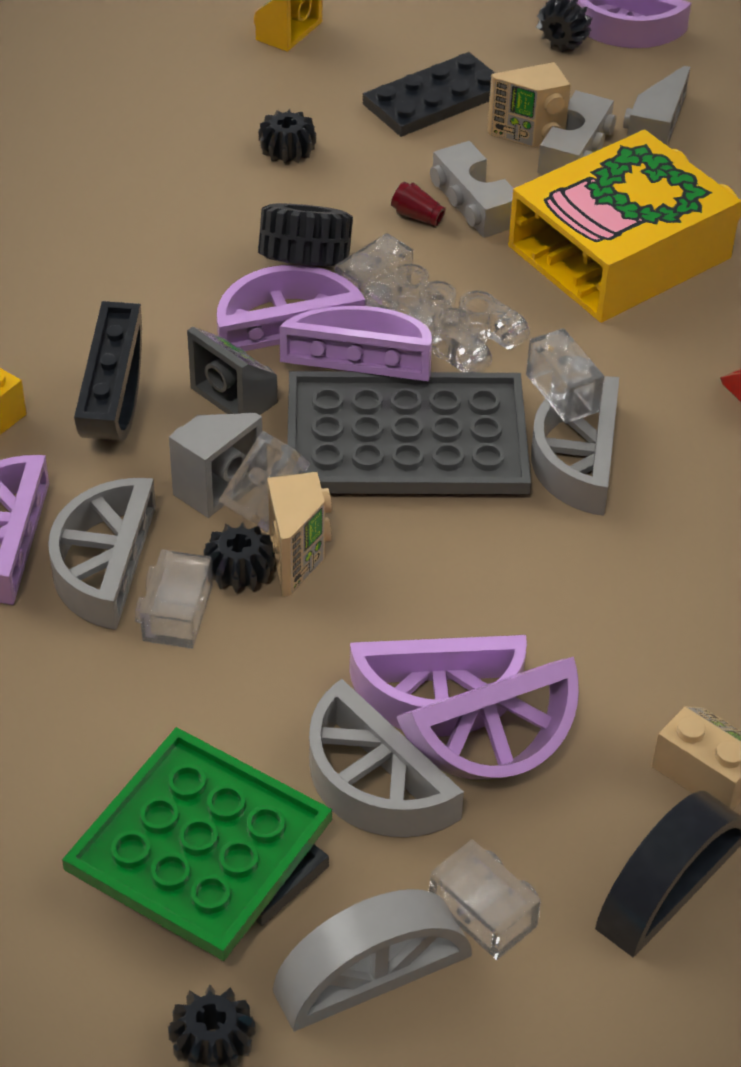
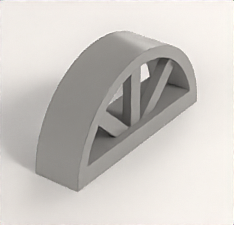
M610 376L580 379L552 392L537 410L531 446L533 470L538 480L548 492L573 508L604 516L608 492L619 377ZM599 412L597 430L585 421L580 414ZM565 421L588 442L547 438L546 436L559 423ZM554 452L588 457L568 466ZM592 471V476L586 475V473Z
M119 479L90 488L71 500L60 511L51 527L48 546L55 589L63 603L72 612L88 622L117 630L156 508L154 479ZM104 521L115 535L86 531ZM72 545L107 549V551L71 569H68L64 563L68 550ZM107 568L100 589L81 581Z
M343 679L335 683L323 695L314 710L310 723L309 766L317 793L337 816L359 829L391 837H413L430 834L447 828L462 819L464 791ZM323 745L361 746L368 754L338 774L328 762ZM381 765L391 775L390 797L386 799L365 793L352 786V784ZM404 788L416 799L404 800Z
M418 889L388 892L361 901L339 912L309 933L282 963L275 977L273 993L293 1032L469 958L472 956V949L447 904L440 896Z

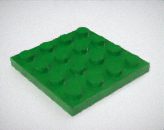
M175 727L62 859L64 871L218 959L225 961L331 823L332 809Z

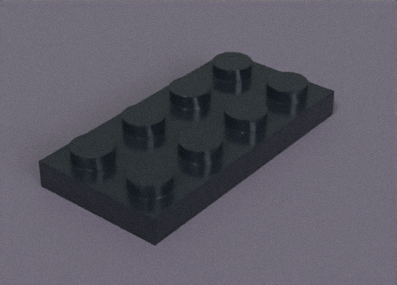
M470 52L364 92L363 105L395 133L403 137L489 102L491 74H495V72Z

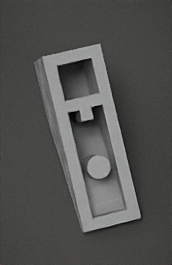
M681 67L637 96L633 109L627 108L624 116L623 128L628 129L627 137L645 129L668 146L686 97L690 67Z

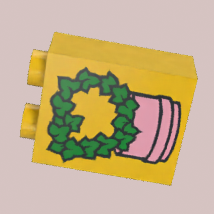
M644 129L513 188L508 246L602 323L730 259L738 221L741 217V200L730 187L718 184L691 164L681 151L671 149Z

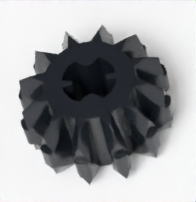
M548 0L537 15L539 21L536 28L544 32L541 39H548L550 41V48L558 45L562 52L569 48L572 50L578 48L591 31L589 26L593 18L585 15L588 6L581 7L578 5V0Z
M289 109L287 112L282 113L276 110L275 115H266L264 122L260 123L258 140L260 141L263 155L270 156L271 161L283 160L286 164L287 161L293 160L299 163L300 158L310 157L311 151L315 149L316 132L312 118L304 117L303 112L292 113Z
M243 522L239 528H232L225 524L222 532H212L211 538L205 544L203 551L206 573L209 579L216 580L220 589L229 585L232 586L236 593L240 587L246 586L254 591L257 582L267 583L270 572L273 571V566H275V553H273V542L270 535L263 534L259 526L247 529Z
M209 984L205 991V996L202 997L189 990L186 996L187 1005L175 1004L172 1011L173 1022L168 1027L169 1040L174 1044V1056L178 1061L188 1060L189 1067H202L204 1065L219 1067L222 1064L228 1067H237L238 1056H249L252 1050L251 1039L256 1034L255 1020L250 1016V1006L246 999L235 1001V993L231 987L223 994L216 995L214 988Z

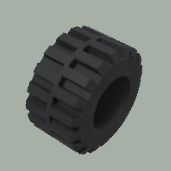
M289 203L269 204L261 209L258 253L268 259L285 263L311 266L341 265L349 261L353 216L339 209Z

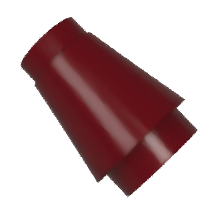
M405 181L402 182L391 200V206L396 209L397 214L431 224L435 227L441 222L446 211L445 207L441 206L440 203L414 182L411 184Z

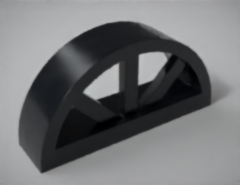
M101 302L74 415L77 432L82 438L124 441L129 434L136 408L141 369V304Z
M697 791L680 801L654 826L625 864L606 897L599 913L595 930L634 958L741 846V815L706 791Z

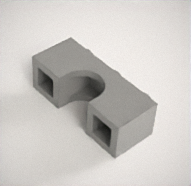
M575 91L569 100L566 130L552 126L540 144L537 173L547 174L602 149L605 136L612 134L616 124V115L612 114L614 100Z
M470 141L434 151L433 167L430 169L431 180L434 186L439 187L448 197L451 205L463 214L467 223L473 226L483 238L510 230L513 187L505 178L495 182H485L487 159Z

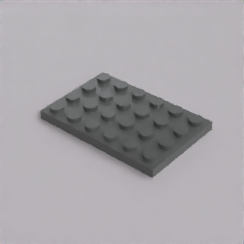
M289 371L287 475L318 472L321 488H328L330 493L530 494L531 477L521 373L431 372L429 381L360 372Z

